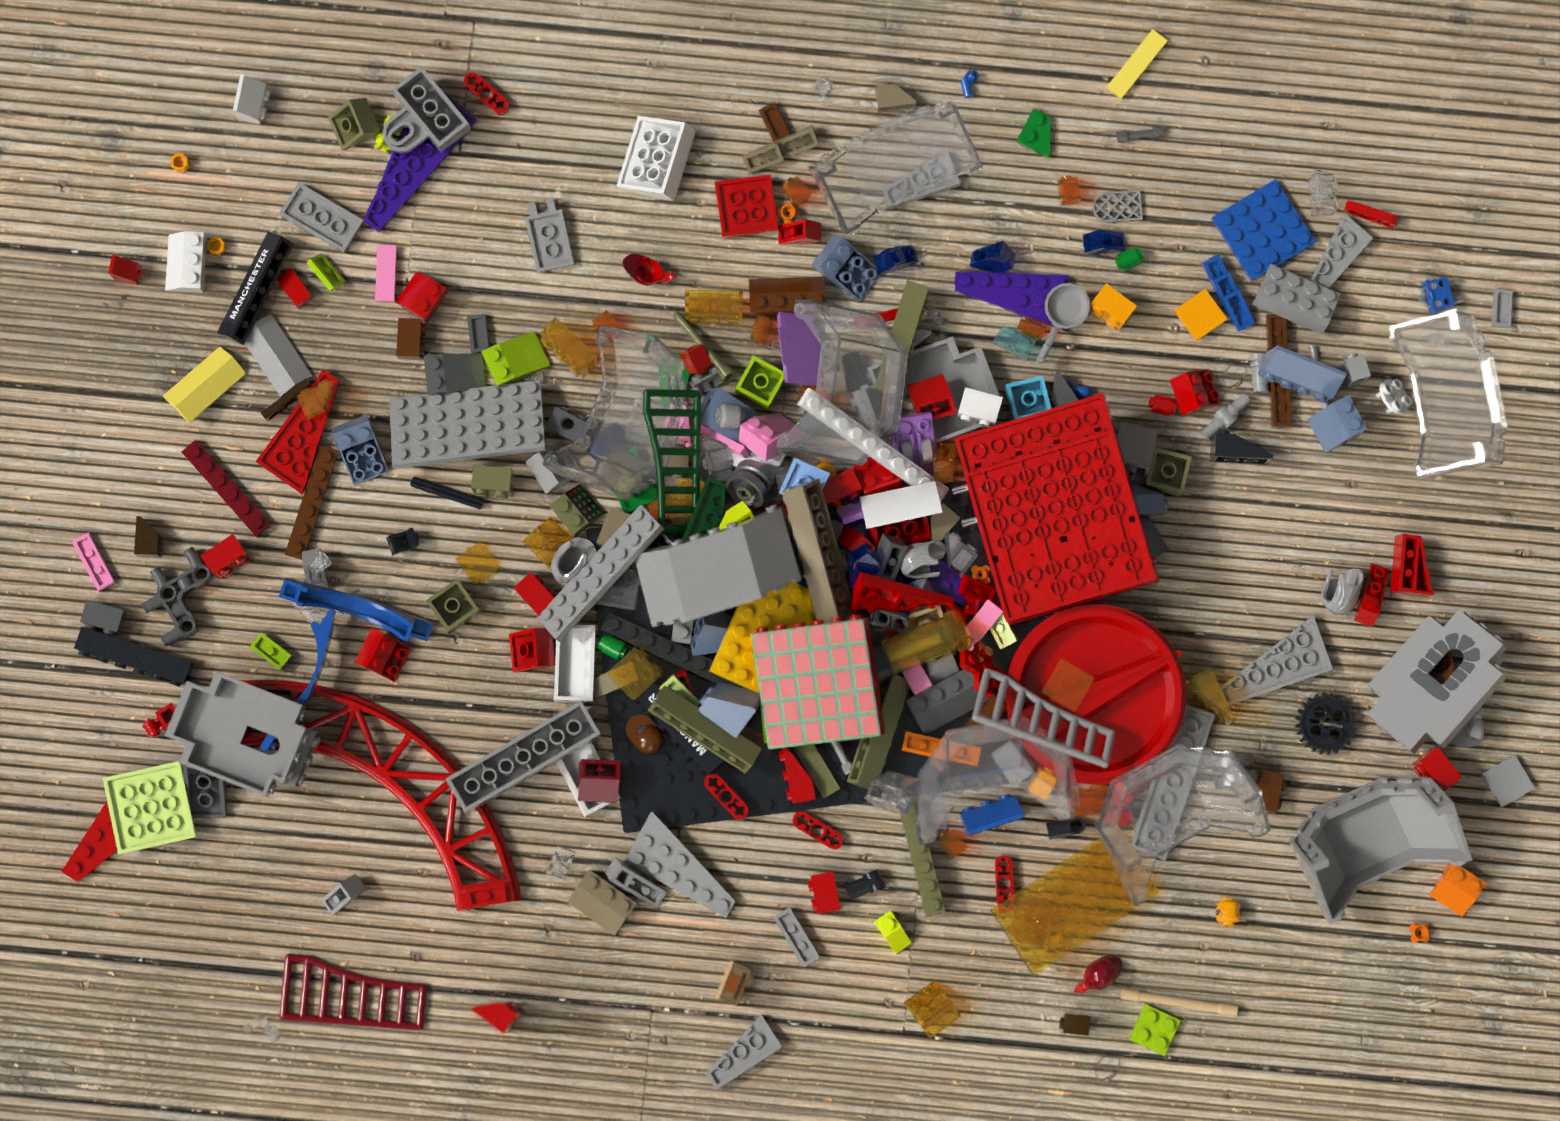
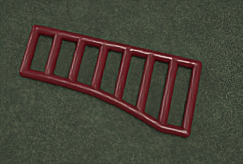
M286 954L279 1017L281 1020L420 1031L424 1027L427 985L424 983L400 982L363 976L343 970L310 955ZM292 962H304L299 1013H288ZM312 965L323 969L319 1015L307 1014ZM331 973L342 977L338 1016H327ZM349 980L361 983L358 1018L346 1017ZM369 985L380 987L377 1019H366ZM388 988L399 989L397 1021L385 1020ZM407 990L419 991L416 1022H404Z

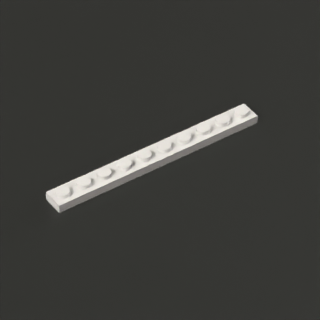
M807 388L797 405L910 486L935 481L941 503L949 490L948 487L815 391Z

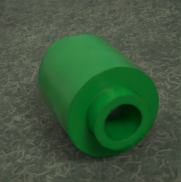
M1131 247L1117 254L1115 263L1119 270L1122 269L1125 272L1140 265L1144 261V256L1139 247Z
M605 634L598 645L601 652L617 660L620 657L624 658L628 651L627 643L612 635L608 636Z

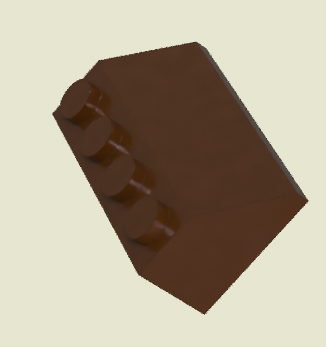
M824 276L749 279L750 317L777 316L779 312L804 315L826 314Z

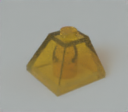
M550 517L536 527L522 542L551 570L552 559L559 547L573 538Z

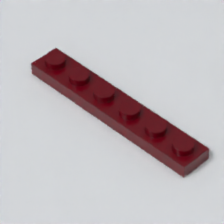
M196 439L181 451L256 537L271 526L268 520Z

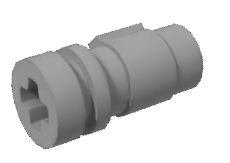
M1265 353L1250 355L1253 393L1255 394L1269 392V382L1265 381L1263 377L1258 376L1260 364Z

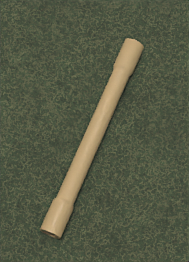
M1121 988L1120 993L1121 1000L1148 1002L1236 1017L1238 1012V1005L1199 1001Z

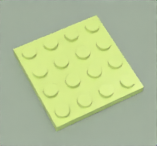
M179 761L103 778L118 854L196 837L189 799L184 784L182 766Z

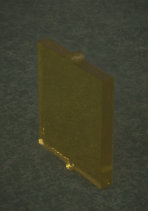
M479 541L471 548H467V551L455 558L474 586L486 578L489 579L491 574L501 568L482 541Z

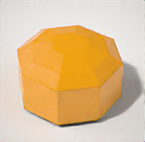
M177 153L170 159L171 167L177 173L185 172L190 167L189 159L183 153Z
M213 236L207 242V249L212 255L220 256L225 252L226 244L221 237Z

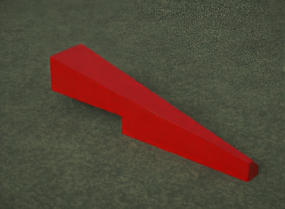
M861 572L854 584L850 613L856 614L858 610H868V613H874V609H887V612L917 610L921 606H929V609H935L937 605H948V608H952L954 599L950 596Z

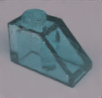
M1002 326L992 343L1025 362L1036 341L1019 331Z

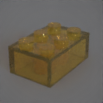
M556 317L540 332L542 346L549 352L551 350L554 351L556 359L563 365L567 363L570 372L576 377L581 376L584 379L599 363L597 355Z

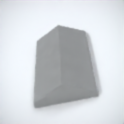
M272 314L255 321L245 344L280 397H282L307 378L309 380L313 376Z

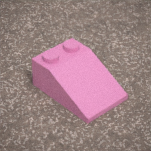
M780 413L754 416L740 425L739 442L766 462L806 437L807 433Z

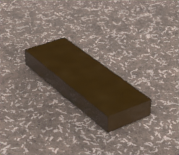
M307 378L261 412L266 421H270L309 390L311 384Z

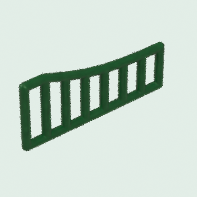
M645 389L643 391V415L656 467L658 522L664 528L661 533H684L687 525H665L666 513H691L692 515L699 498L701 392L699 390ZM651 397L693 398V409L650 408ZM652 416L693 417V429L655 428ZM657 436H693V448L660 447ZM661 455L692 456V467H663ZM664 475H692V486H665ZM665 494H692V506H666Z

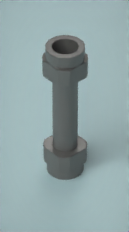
M1153 126L1149 130L1127 132L1122 130L1116 132L1117 142L1127 143L1131 139L1147 137L1158 139L1163 137L1162 126Z

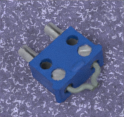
M1442 277L1430 281L1429 279L1425 280L1422 283L1421 296L1418 297L1419 302H1422L1429 309L1431 315L1439 311L1451 309L1455 304L1464 302V296L1453 298L1450 286L1459 284V279L1453 278L1448 280L1447 277ZM1423 292H1424V295H1425L1426 302H1425L1424 300H1422V298H1423Z

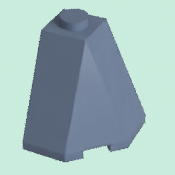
M1132 484L1141 518L1162 516L1166 513L1165 510H1168L1167 499H1164L1162 493Z
M719 611L694 619V636H691L692 654L698 656L718 652L733 615Z

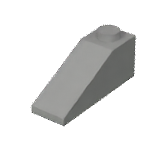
M617 857L614 858L605 871L611 882L657 908L667 893L663 888Z

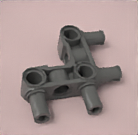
M194 547L183 552L191 568L176 578L168 581L160 567L150 571L158 585L157 593H155L156 596L141 605L147 614L162 605L170 615L175 628L160 637L165 646L180 638L186 639L189 636H194L198 632L197 621L193 613L186 607L184 598L186 597L185 595L195 589H201L212 580L213 574L205 562L201 561ZM201 570L207 571V576L204 579H199L198 577ZM172 589L174 592L173 597L166 599V591ZM192 622V630L185 632V624Z

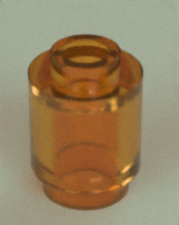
M766 316L756 317L750 336L753 343L764 345L765 342H769L772 328L771 318Z
M1026 316L1025 320H1020L1017 329L1020 330V335L1033 340H1041L1046 326L1042 325V322Z

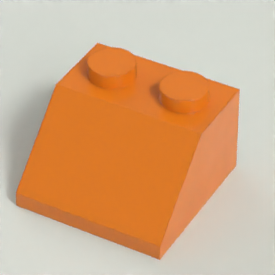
M1448 863L1429 896L1458 915L1463 916L1476 901L1486 882L1461 866Z

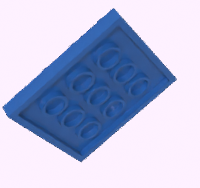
M1276 179L1211 218L1251 282L1264 275L1270 264L1279 266L1316 243Z

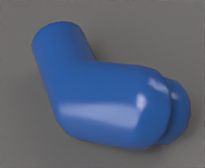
M975 70L968 71L961 80L964 98L974 96L971 86L978 79V73Z
M1072 378L1066 381L1077 398L1085 399L1092 394L1090 386H1077Z

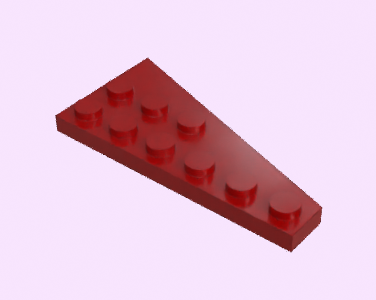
M324 369L255 461L301 495L304 493L340 382Z
M107 801L61 871L76 882L84 879L98 865L117 851Z

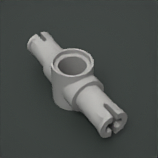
M1243 393L1232 404H1225L1213 415V421L1201 431L1202 435L1209 440L1220 429L1229 428L1238 419L1239 412L1251 402L1250 399Z

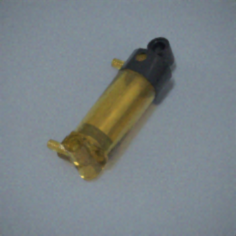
M951 610L943 613V617L882 641L872 643L878 686L881 684L880 681L891 678L893 675L956 650L960 653L970 648L975 640L959 611Z

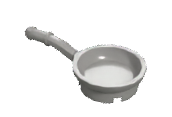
M1071 283L1059 284L1052 288L1047 295L1045 312L1054 327H1052L1045 344H1043L1036 358L1038 364L1045 362V358L1049 350L1052 349L1051 346L1059 328H1075L1087 318L1090 310L1089 298L1086 292L1078 285Z

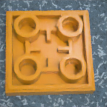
M1206 289L1174 310L1196 342L1227 321V317Z

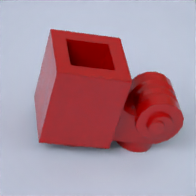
M170 703L155 712L157 715L156 719L149 718L146 720L142 727L148 733L149 738L158 737L161 731L168 729L177 707L176 704Z

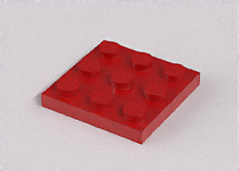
M771 174L715 181L722 238L778 231Z

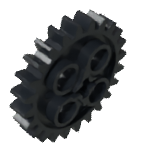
M1325 692L1321 694V698L1315 694L1314 701L1309 697L1307 698L1308 704L1304 702L1301 704L1304 710H1297L1301 716L1294 718L1299 721V724L1294 725V727L1300 728L1296 735H1302V738L1299 740L1300 742H1307L1305 748L1310 745L1312 746V753L1319 749V755H1322L1324 750L1327 755L1331 754V750L1337 754L1338 747L1343 751L1345 750L1344 744H1351L1348 738H1355L1351 732L1358 730L1353 727V724L1358 721L1352 720L1356 713H1350L1352 706H1345L1347 700L1340 702V695L1333 699V693H1330L1328 698ZM1315 708L1322 710L1323 715L1321 718L1314 715ZM1335 711L1341 714L1340 721H1335L1333 719V713ZM1312 719L1318 722L1327 720L1328 724L1342 725L1343 728L1340 729L1334 726L1325 728L1324 724L1310 723L1309 720ZM1312 726L1319 729L1317 737L1313 736L1310 732ZM1331 730L1338 733L1337 740L1330 738L1329 733Z

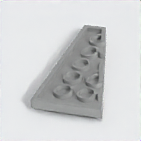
M1314 615L1217 689L1223 707L1333 670Z
M652 810L624 862L726 918L736 899L711 875L710 871L699 862L696 856Z

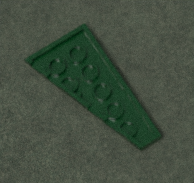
M710 477L706 478L682 541L690 540L689 536L700 533L701 536L709 534L708 530L720 526L723 519L725 502L724 483Z

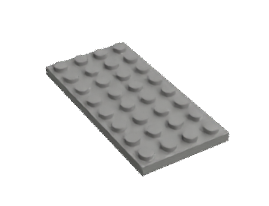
M540 380L504 384L499 387L495 385L470 388L468 391L447 394H434L430 396L428 394L389 398L392 466L394 469L546 450L542 385Z

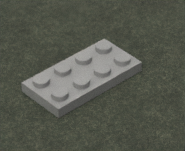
M299 182L279 213L284 219L343 253L346 252L364 223L363 219Z

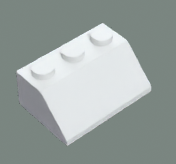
M184 231L169 235L165 291L204 293L207 236L204 232Z

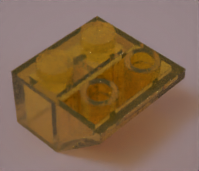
M935 980L904 1002L929 1039L961 1017L953 1002Z

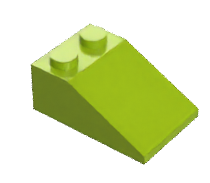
M535 331L498 343L481 351L497 387L517 382L550 366Z

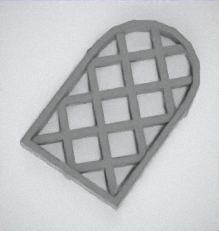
M1140 190L1100 194L1093 202L1092 210L1095 217L1107 223L1143 220ZM1128 193L1136 194L1133 197H1131ZM1114 194H1122V196L1118 198ZM1125 195L1130 199L1127 204L1121 200ZM1137 195L1139 197V203L1134 199ZM1112 196L1117 200L1114 205L1108 202ZM1098 198L1104 201L1101 206L1095 203ZM1132 201L1138 205L1134 210L1128 206ZM1119 202L1124 205L1121 211L1115 207ZM1105 203L1111 207L1108 212L1102 208ZM1126 208L1132 212L1128 217L1122 213ZM1138 208L1140 209V216L1135 212ZM1113 209L1118 212L1115 218L1109 214ZM1099 210L1105 214L1102 218L1097 215ZM1134 214V215L1137 216L1138 218H1130V217ZM1121 215V216H1122L1123 218H1125V219H1117V218ZM1106 216H1108V217H1109L1110 219H1112V220H1104V219L1106 218Z

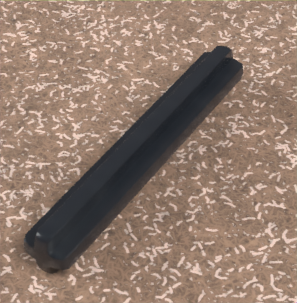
M413 477L410 483L413 488L479 510L484 504L483 499L417 477Z

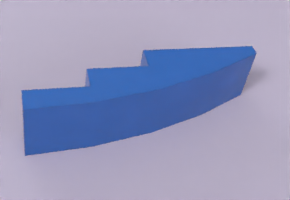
M1220 254L1201 262L1209 281L1236 330L1239 332L1253 325L1255 322L1241 291L1237 289Z

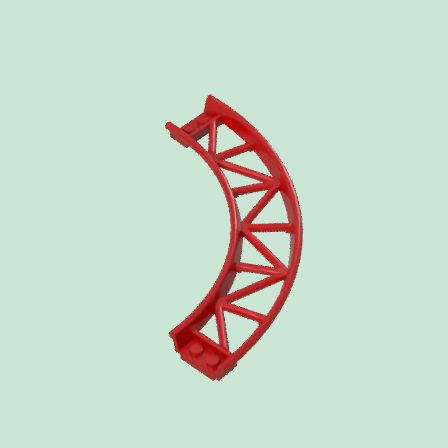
M241 680L260 689L291 691V701H295L299 697V692L303 693L309 683L288 680ZM316 685L313 695L348 704V706L303 725V727L313 730L346 714L348 716L335 746L319 742L318 747L314 748L313 752L335 758L362 771L388 789L409 809L430 837L444 864L454 894L457 912L507 902L522 901L519 881L510 851L496 819L486 803L476 808L486 827L452 844L457 799L449 787L446 778L458 772L461 768L430 738L397 715L352 694ZM362 710L382 719L405 734L384 765ZM355 717L375 766L342 749ZM248 726L241 744L245 746L261 745L268 734L251 733L250 726ZM413 739L428 751L449 773L390 769ZM392 778L445 782L424 800L417 803ZM450 788L444 842L437 828L424 812V809ZM490 834L500 858L505 879L497 877L456 850ZM453 859L489 881L462 886Z

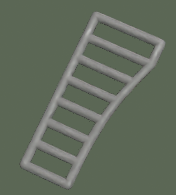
M988 668L983 671L972 715L974 721L1104 768L1108 767L1115 738L1114 730L1056 707L1005 674ZM990 678L1001 681L992 719L981 715ZM1008 686L1018 692L1010 725L999 722ZM1025 697L1035 703L1029 732L1018 728ZM1042 708L1053 713L1047 739L1036 735ZM1060 717L1070 721L1065 745L1055 742ZM1078 725L1089 729L1084 752L1073 748ZM1096 732L1107 736L1102 758L1091 755Z

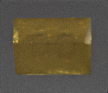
M685 290V320H689L690 323H700V320H707L708 323L717 324L719 321H727L728 324H738V321H742L743 291Z

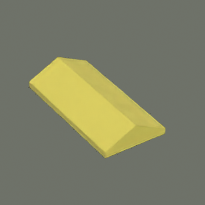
M219 347L165 393L163 397L190 424L244 377L246 372L233 356Z

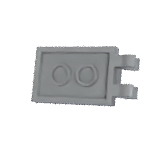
M553 197L546 199L548 210L537 212L535 201L527 203L530 216L525 217L537 273L574 265L562 209L556 210Z

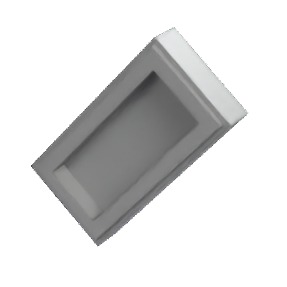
M1493 290L1491 327L1511 328L1513 290Z

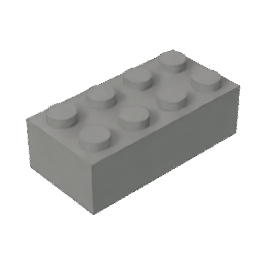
M1270 264L1252 305L1323 334L1329 325L1340 293Z

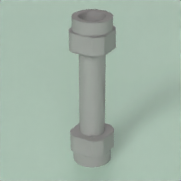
M839 741L831 742L843 765L841 767L845 775L849 774L853 764L852 761L850 762Z

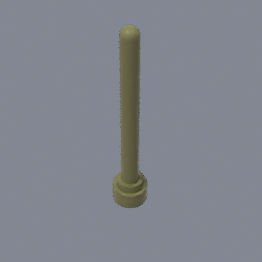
M675 312L673 314L675 320L696 344L703 345L711 362L718 369L719 377L722 381L727 382L731 380L735 375L732 367L724 365L679 312Z

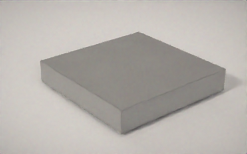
M1516 755L1511 756L1481 774L1501 808L1535 789Z

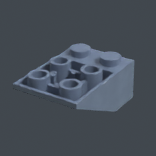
M834 235L811 264L825 278L859 302L882 273L843 237Z
M368 415L331 428L353 485L389 472Z

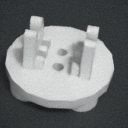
M1399 379L1384 380L1380 384V392L1376 394L1377 398L1381 396L1383 402L1389 408L1385 411L1387 414L1391 412L1403 414L1412 404L1411 398L1402 388L1403 386Z

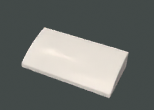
M935 481L860 497L866 529L942 513Z
M575 625L560 642L556 640L554 703L593 702L595 625Z
M592 742L556 762L584 817L611 804L607 802L578 801L579 762L581 759L601 760Z

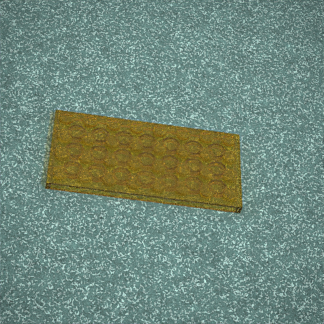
M1114 828L990 911L1032 976H1035L1158 894L1159 891L1129 848L1119 830Z

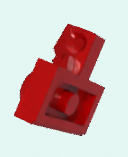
M962 575L958 594L965 597L964 613L976 615L977 609L981 604L984 605L988 599L994 600L996 588L968 575Z

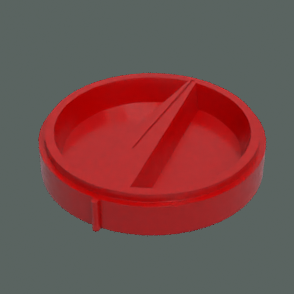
M1088 604L1060 611L1042 621L1024 638L1013 655L1007 676L1056 707L1114 730L1115 738L1109 765L1104 768L1012 734L1009 737L1012 739L1016 738L1025 752L1037 764L1066 780L1095 785L1116 783L1134 777L1147 770L1165 754L1181 727L1186 707V682L1182 665L1178 658L1182 651H1175L1164 634L1148 620L1124 608L1103 604ZM1008 686L1005 706L1008 720L1011 724L1018 692ZM1026 697L1018 728L1029 732L1035 703ZM1044 708L1041 711L1036 735L1047 739L1053 713ZM1060 717L1055 742L1063 745L1066 744L1070 721ZM1078 725L1073 745L1074 749L1084 752L1089 729ZM1096 732L1091 755L1102 758L1106 735Z

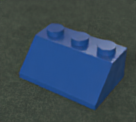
M1010 794L999 797L1000 801L992 803V800L980 803L981 807L974 809L973 806L962 809L963 813L959 814L966 837L1022 819L1024 814L1016 796L1011 797Z

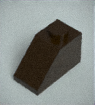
M136 516L134 555L137 557L161 558V553L164 552V541L141 516Z
M1064 1013L1063 1017H1060L1059 1029H1062V1033L1089 1036L1091 1016Z

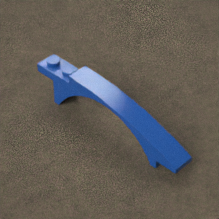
M284 578L278 596L297 603L296 605L301 607L331 608L360 617L389 630L405 641H408L410 636L428 641L434 623L370 599Z
M331 608L320 624L313 620L310 625L317 644V664L309 685L293 701L307 706L326 662L336 612ZM268 734L259 748L267 753L270 750L274 751L279 743L277 741L278 738Z

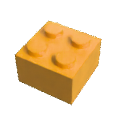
M1106 283L1092 301L1090 310L1094 317L1097 319L1102 318L1106 321V325L1110 329L1120 331L1133 314L1137 305Z

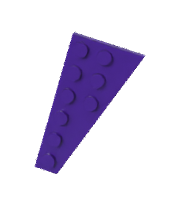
M955 271V292L985 301L990 305H996L1012 313L1053 327L1054 325H1052L1045 312L1046 297L1052 288L1059 284L1069 283V275ZM1068 328L1061 329L1062 331L1068 332Z

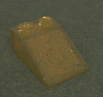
M1212 668L1198 673L1185 681L1188 695H1192L1198 703L1212 714H1215L1223 723L1229 725L1236 721Z

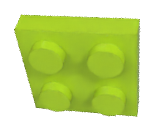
M1144 1004L1128 1040L1165 1056L1181 1020Z

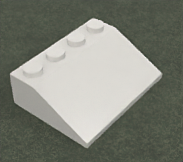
M638 116L617 187L657 199L675 201L696 131L685 122Z

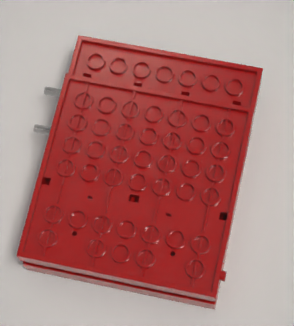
M1103 393L955 438L967 484L953 488L952 491H956L953 492L954 495L969 491L976 517L962 520L961 524L963 527L978 523L1006 623L1015 625L1160 582L1155 566L1156 559L1151 553L1120 442L1116 434L1107 399Z

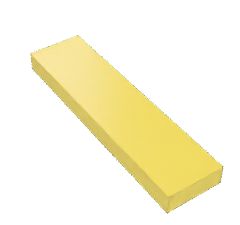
M1152 30L1108 84L1107 89L1122 99L1168 40Z

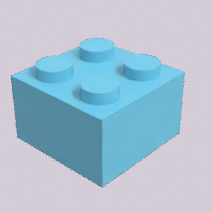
M1043 376L1005 385L1004 390L1012 420L1051 409Z

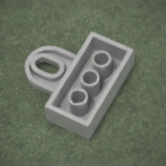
M422 66L392 89L394 96L404 107L392 116L383 127V139L392 151L397 153L410 152L429 138L439 151L443 152L471 130L466 119ZM408 127L410 129V133L401 141L395 142L392 140L393 135L401 128Z

